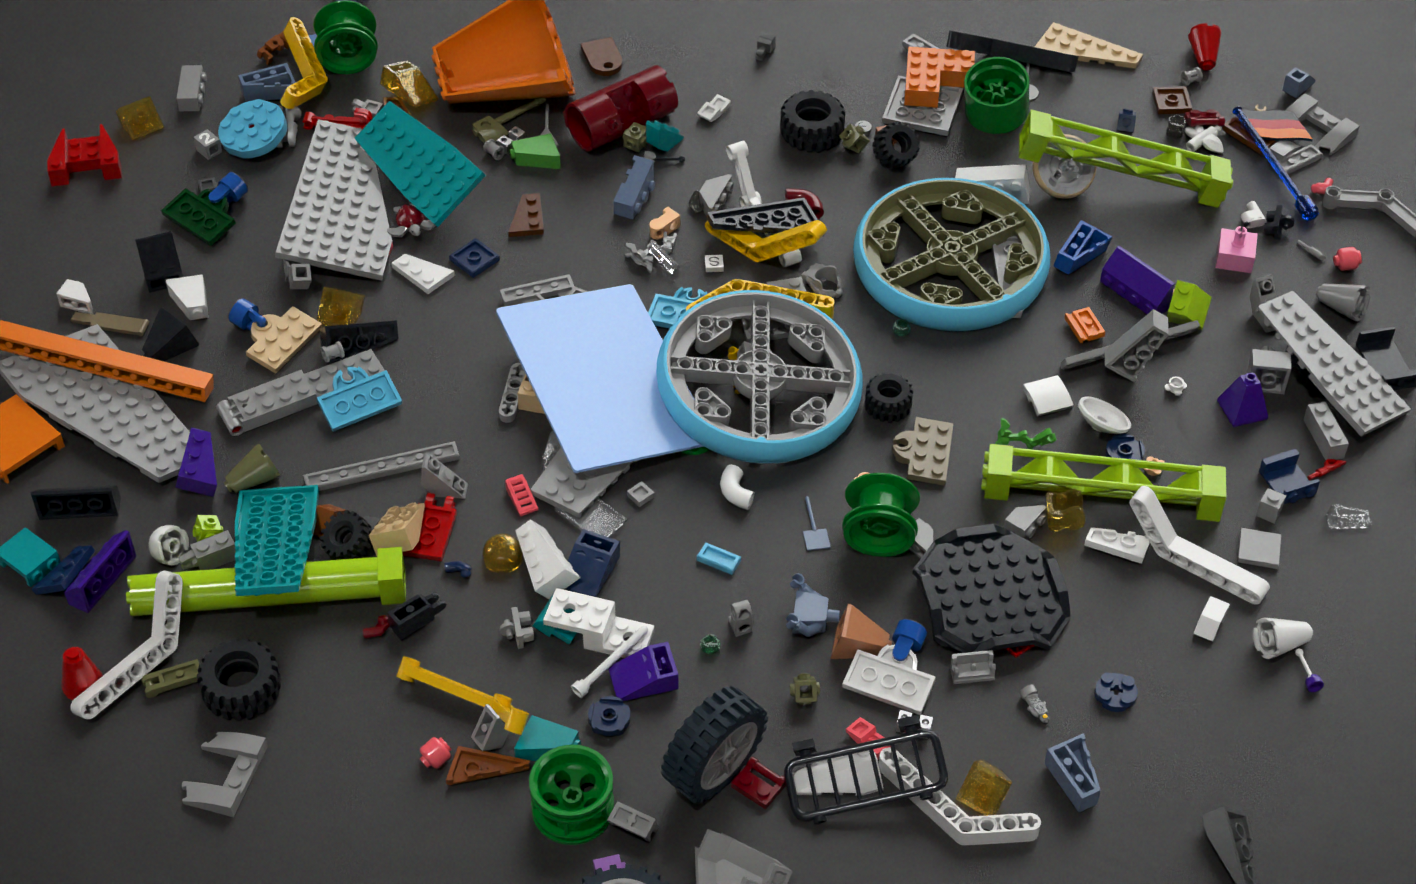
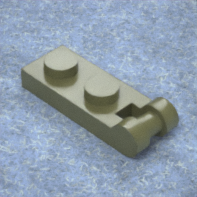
M198 659L144 675L141 681L143 686L146 687V697L154 698L158 693L198 682Z

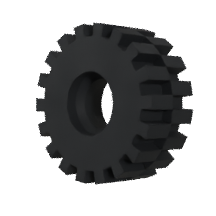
M344 510V514L340 511L337 513V517L332 515L330 517L331 521L329 523L326 521L324 524L326 529L321 530L323 536H320V541L323 542L321 547L335 560L360 558V555L365 556L367 554L365 552L366 548L369 550L371 548L369 534L373 531L371 529L372 526L354 511ZM353 532L351 539L343 544L345 536Z

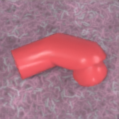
M1326 178L1324 183L1313 184L1311 186L1312 193L1325 194L1326 188L1332 186L1333 179Z

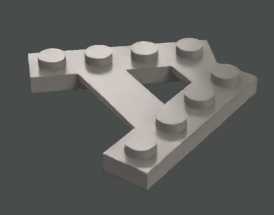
M570 274L501 289L500 296L504 307L545 300L544 298L557 295L561 297L588 291L575 287Z

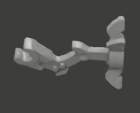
M665 231L662 246H652L649 243L644 251L641 249L637 250L635 244L626 243V248L631 250V253L625 254V257H631L636 264L647 267V271L652 273L653 266L651 262H653V256L649 255L663 252L665 255L672 253L677 234L674 233L673 236L669 237Z

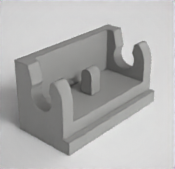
M993 650L952 654L950 671L953 683L962 684L995 680L996 664H993Z
M618 801L607 819L611 825L623 828L644 838L648 842L651 841L652 831L656 833L659 828L655 818Z

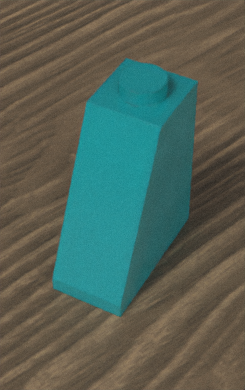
M532 715L514 747L515 757L537 761L544 753L553 748L563 745H581L579 731Z

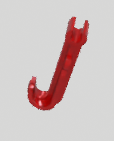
M356 108L354 110V117L337 116L334 118L331 114L318 117L312 112H306L302 121L304 123L303 128L307 130L312 129L313 126L317 125L318 119L363 129L372 120V113L364 108Z

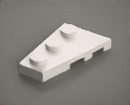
M1090 528L1084 545L1142 564L1150 541L1146 535H1136L1135 532L1128 531L1127 534H1121L1111 529Z

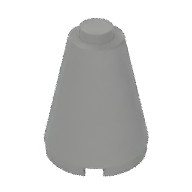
M1324 283L1318 287L1316 296L1325 305L1354 321H1360L1361 318L1359 316L1361 314L1364 315L1369 306L1370 295L1367 294V290H1370V287L1366 285Z

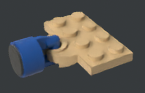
M244 298L237 300L233 304L228 316L229 321L243 330L249 329L251 331V338L255 343L246 351V356L275 374L322 327V323L293 306L282 317L270 314L261 316L258 314V306Z

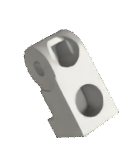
M744 600L731 604L732 613L729 616V623L735 636L753 632V615L749 601ZM746 624V628L739 629L742 625Z

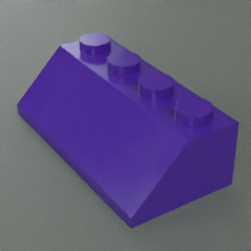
M1121 246L1116 247L1102 268L1100 282L1105 286H1108L1146 314L1153 309L1163 314L1169 309L1175 283Z
M125 530L113 535L103 545L98 554L91 559L86 568L80 571L78 577L64 592L68 605L89 613L135 559L136 553L129 531Z

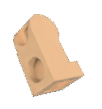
M670 207L663 209L662 216L650 221V237L656 240L662 239L665 231L669 235L679 228L680 214Z

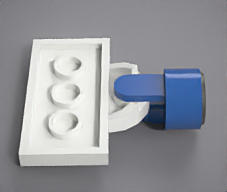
M903 619L898 622L892 636L895 645L889 646L887 644L880 650L877 656L858 649L842 683V687L921 715L936 680L935 676L917 670L916 654L912 652L921 649L927 635L925 627L917 621Z

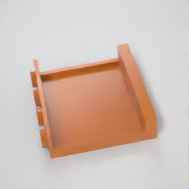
M17 394L0 404V479L9 484L7 476L9 473L52 445L57 450L65 447L61 433Z

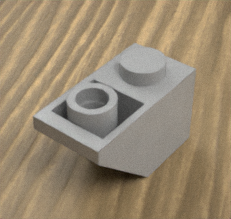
M1045 505L1016 507L1005 519L1004 528L1024 539L1031 538L1036 528L1045 523L1047 507Z

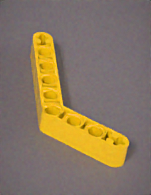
M295 17L289 19L283 33L303 79L288 86L280 103L287 109H293L319 95L328 80L303 22Z
M819 220L765 238H761L753 232L712 229L708 221L705 223V228L710 234L755 262H761L813 245L827 232L825 224Z
M734 279L686 307L687 311L694 305L723 293L741 290H761L792 296L816 307L831 319L834 316V299L830 296L741 279Z

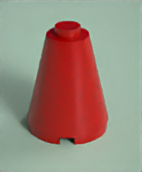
M1207 23L1198 24L1192 27L1190 33H1188V39L1198 65L1206 71L1215 67L1222 34L1220 27L1215 24L1213 26H1208Z
M80 647L68 648L63 654L61 686L64 695L73 701L103 676L99 668Z

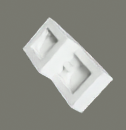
M717 94L710 103L706 102L697 115L712 122L732 105L731 100Z

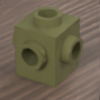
M634 122L623 133L624 147L636 152L645 147L648 143L646 142V126Z
M851 123L839 135L843 140L842 144L847 149H851L858 154L870 142L864 134L865 130L858 125L856 127Z
M808 673L798 674V677H793V683L789 685L790 696H794L796 703L799 702L801 705L817 701V695L820 694L819 682H816L814 676H810ZM807 685L806 690H800V686Z

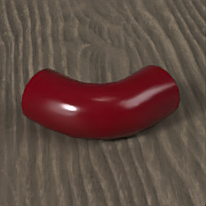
M785 189V200L805 198L817 219L824 215L823 204L814 193L805 189Z

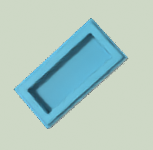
M705 543L697 555V561L732 575L741 562V556Z

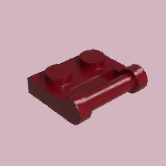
M1209 109L1207 112L1191 110L1184 113V119L1189 127L1201 125L1224 127L1225 125L1224 116H1221L1218 111Z
M755 757L750 758L744 769L731 782V788L765 810L786 787L783 775L779 776L760 764L759 760ZM756 770L776 783L774 787L752 774V772Z

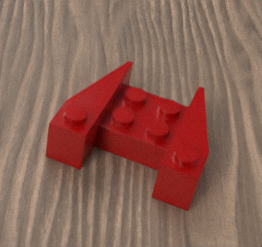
M100 124V136L68 139L65 128L61 130L47 159V171L51 186L69 185V173L102 169L104 180L122 178V166L118 151L103 124Z

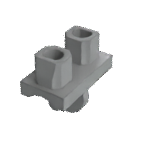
M512 607L513 623L508 619L504 620V624L500 626L499 631L502 636H507V639H512L515 634L517 648L521 649L524 648L523 642L534 640L532 627L521 628V626L531 625L530 612H518L517 607Z

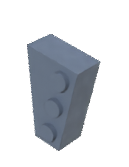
M287 63L238 75L241 92L245 101L281 99L287 87L296 83Z
M636 155L632 159V169H628L626 175L629 176L625 183H621L613 201L614 214L629 219H634L636 214L640 213L642 204L648 200L649 193L654 190L656 184L654 181L653 160Z
M1084 733L1047 749L1045 765L1077 811L1081 812L1097 805L1101 790L1094 767L1091 764L1090 752L1087 750Z

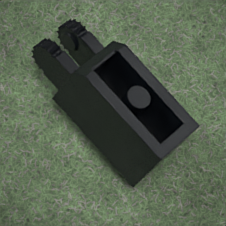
M436 592L425 597L417 594L387 612L389 627L402 640L435 620V615L443 611L447 604L444 600L437 602L440 596Z

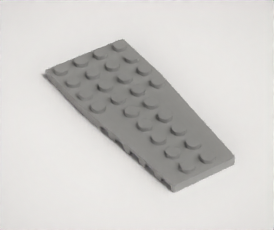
M1294 291L1265 302L1256 308L1255 312H1261L1266 318L1264 323L1267 327L1272 326L1276 330V338L1278 340L1283 339L1288 345L1286 350L1289 354L1292 355L1294 353L1298 357V365L1302 369L1307 368L1311 373L1309 378L1319 391L1361 437L1396 420L1411 410L1392 387L1384 382L1380 374L1368 364L1367 360L1362 358Z
M560 448L531 488V493L534 497L581 518L582 512L587 507L591 508L594 505V500L598 496L602 497L606 493V488L610 484L614 485L618 481V476L621 473L625 474L630 469L632 462L575 473L562 448Z

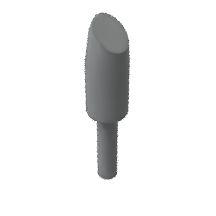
M1301 240L1297 241V243L1305 247L1308 250V252L1312 254L1314 257L1320 260L1326 259V257L1313 246L1309 247Z

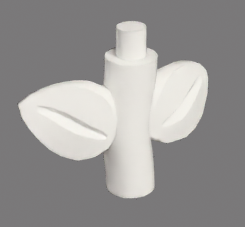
M1202 126L1186 127L1185 133L1192 138L1186 143L1187 150L1195 152L1203 145L1207 150L1222 154L1223 145L1217 137L1218 132L1221 131L1220 126H1210L1205 130Z

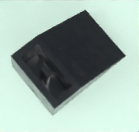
M171 231L135 240L149 293L167 289V279L183 277Z

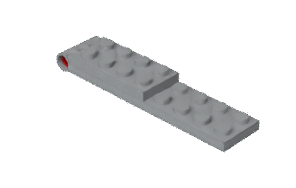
M372 349L311 372L304 374L302 370L229 396L228 400L220 401L216 409L232 436H239L248 430L317 405V397L333 391V378L340 370L343 372L342 378L346 381L353 379L348 374L347 367L358 368L359 366L365 370L369 377L385 370Z

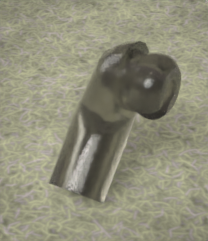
M694 191L688 205L697 213L702 212L704 204H700L699 191Z

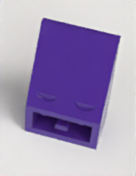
M668 642L649 645L608 668L615 695L623 701L679 689L678 671Z

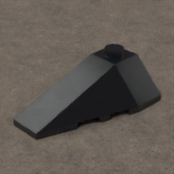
M397 320L320 327L321 346L328 347L339 341L345 354L343 358L330 359L327 363H335L399 339Z

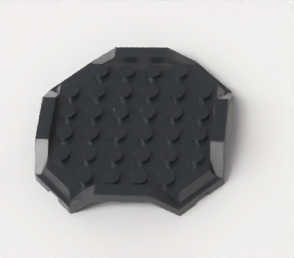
M995 524L954 529L934 540L912 571V574L920 581L931 615L933 641L946 648L950 646L957 650L958 654L1036 645L1050 651L1057 637L1071 618L1068 589L1056 558L1043 548Z

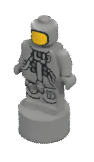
M1033 684L1024 687L1019 694L1028 703L1029 707L1027 710L1033 716L1040 717L1042 723H1047L1049 717L1046 714L1048 713L1045 705L1046 702H1041L1038 698V691Z

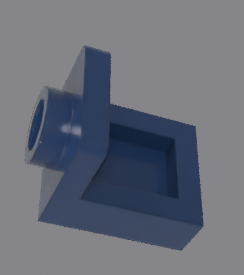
M1129 108L1119 110L1117 130L1134 132L1136 112Z

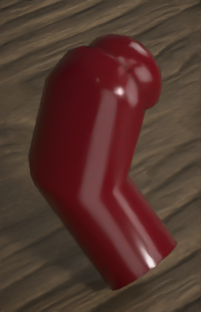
M381 615L378 617V623L375 627L363 628L364 638L383 635L389 628L388 617Z

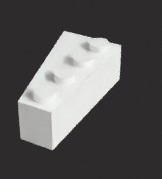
M530 519L515 530L535 592L550 599L556 588L564 590L580 578L572 569V565L564 558V554L557 548L556 543L544 527Z

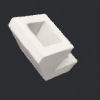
M1210 596L1199 618L1194 634L1214 641L1230 604Z

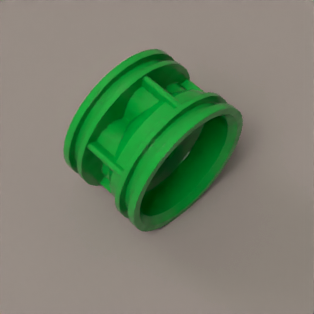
M563 745L547 751L535 762L530 772L529 787L532 799V816L538 830L548 839L565 845L587 843L605 832L610 825L607 819L614 808L613 774L607 760L599 752L589 747ZM567 780L570 782V786L563 790L556 783ZM584 783H592L594 785L588 792H583L580 789ZM552 799L556 800L559 804L551 806L546 801Z

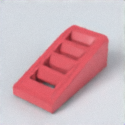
M523 474L505 480L506 491L520 517L538 511V506ZM530 503V505L521 507L524 504Z

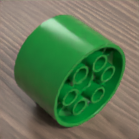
M990 57L980 60L968 70L964 79L965 114L969 123L978 130L990 134L1007 133L1021 126L1029 113V75L1026 69L1013 59Z

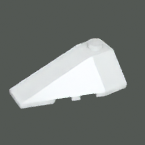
M869 750L852 754L861 795L877 792L878 788ZM848 755L832 758L839 795H843V793H856ZM875 755L876 764H877V768H878V773H879V777H880V782H881V786H882V790H883V783H882V779H881V774H880V769H879V765H878V760H877V757H876V755ZM827 760L811 764L816 794L834 793ZM807 767L792 773L797 795H812Z

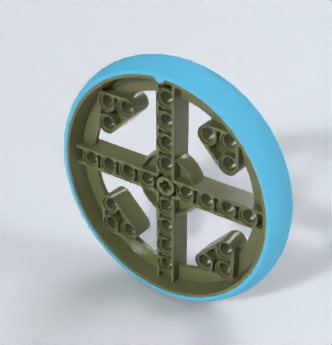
M933 178L915 181L887 193L876 201L862 218L857 228L853 246L855 267L860 280L868 293L882 307L910 323L944 331L978 330L1011 319L1016 313L1027 308L1038 296L1045 284L1050 269L1049 242L1040 221L1032 211L1017 198L997 187L961 178ZM942 204L941 216L951 221L978 224L982 219V211L994 215L998 219L968 233L945 230L924 206ZM901 216L927 244L925 252L884 269L882 262L890 263L896 255L900 225L893 221ZM1017 236L1021 243L1010 245L1004 271V281L1008 284H1013L1004 290L977 263L978 254L992 248L994 244L997 246L1006 242L1009 237ZM938 272L943 275L958 276L981 301L961 304L963 292L960 288L924 283L921 286L920 297L905 290L904 287Z

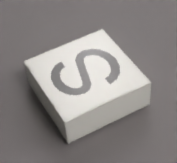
M705 255L706 272H724L723 255Z

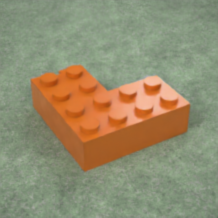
M908 47L904 105L938 108L940 86L964 87L966 73L975 62V51Z

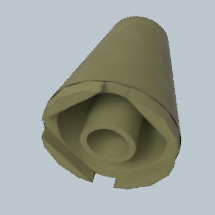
M258 443L225 476L227 481L224 484L229 492L234 491L238 493L240 490H246L275 479L280 474Z

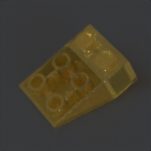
M408 60L383 66L380 84L388 91L393 92L399 98L408 102L409 105L417 107L438 101L439 98L421 70Z

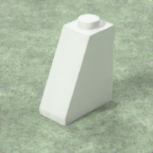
M203 275L166 280L170 297L189 320L208 318Z

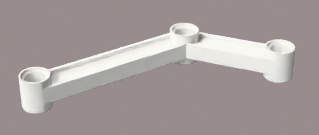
M740 141L726 146L727 155L734 162L742 196L739 198L741 207L762 204L760 194L755 191L746 158L749 155L746 142ZM764 233V234L768 237V236H771V235H774V234H777V233ZM797 249L779 255V260L783 267H787L801 262L802 256L800 250Z

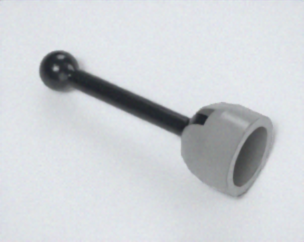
M644 151V158L653 160V163L656 160L685 161L684 156L660 157L656 156L652 151Z

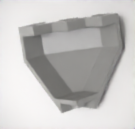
M707 829L700 847H695L696 884H787L793 872L778 860L722 832L720 834Z

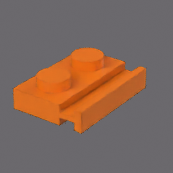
M1089 307L1073 311L1071 314L1065 313L1064 319L1080 343H1083L1085 340L1091 341L1105 337V330Z

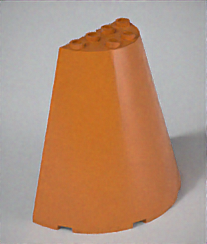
M508 0L432 47L434 53L431 55L432 60L437 65L434 67L435 72L440 77V79H437L438 84L443 89L441 96L449 104L565 97L576 94L568 61L563 52L561 40L545 0Z

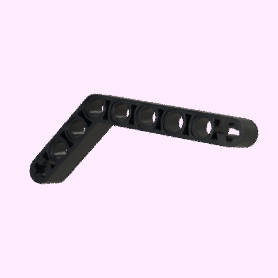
M949 30L946 44L948 48L975 51V53L1010 58L1015 61L1074 73L1079 58L1076 55Z

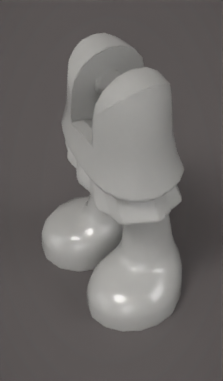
M285 108L287 132L277 145L278 148H283V142H288L289 147L295 146L298 125L294 121L299 120L301 117L300 108Z

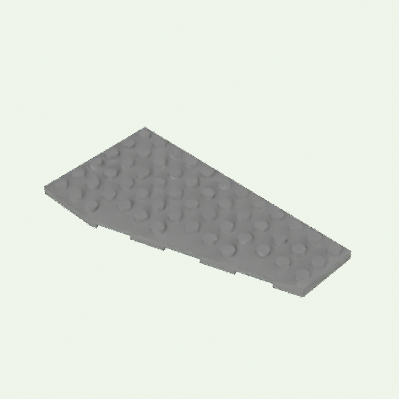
M318 119L276 249V258L382 281L392 244V237L387 232L389 223L376 163L355 140V137L361 132V128Z
M98 324L66 336L119 350ZM18 354L0 360V374L24 402H29L46 412L51 419L66 428L74 429L91 439L96 446L116 458L119 456L140 469L141 473L158 483L179 475L190 432L153 389Z

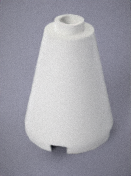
M1261 618L1256 621L1258 623L1257 628H1253L1255 648L1257 651H1261L1264 654L1262 657L1266 659L1275 658L1309 642L1313 635L1311 626L1307 622Z

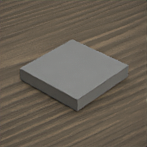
M1241 528L1237 562L1278 569L1281 534Z

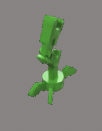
M1001 418V428L998 431V439L995 444L1008 445L1009 441H1022L1029 449H1033L1037 445L1043 446L1053 443L1057 439L1055 433L1052 434L1051 428L1045 429L1034 438L1027 436V430L1012 434V431L1008 430L1010 427L1009 422Z

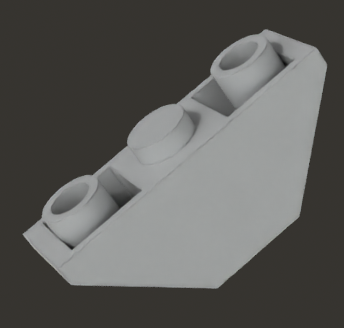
M727 174L705 181L699 191V205L706 216L707 212L719 211L722 203L725 204L727 195L732 192L734 186L732 175Z
M1267 275L1254 279L1249 298L1253 315L1265 332H1271L1275 329L1272 326L1267 327L1264 323L1266 318L1261 312H1255L1259 305L1277 298L1272 275Z
M428 452L425 453L422 464L421 486L428 492L434 493L435 497L452 496L465 499L468 483Z

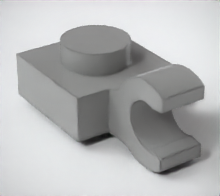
M354 99L352 105H355L352 109L353 112L356 108H364L372 113V118L383 108V103L369 99L366 102Z

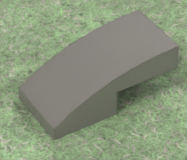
M1289 140L1279 141L1269 148L1268 154L1283 161L1290 154L1300 150L1301 147Z

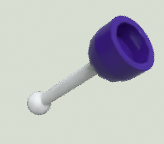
M1300 648L1296 649L1295 654L1300 658L1308 674L1305 680L1308 691L1317 692L1321 690L1324 686L1321 677L1311 673L1304 659L1303 650Z

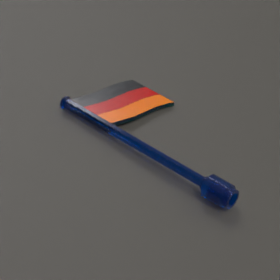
M1240 106L1235 107L1232 111L1233 114L1238 117L1295 197L1294 206L1307 221L1314 220L1319 215L1318 207L1309 195L1301 194L1263 141L1304 140L1312 142V137L1293 112L1282 110L1253 111L1242 110Z

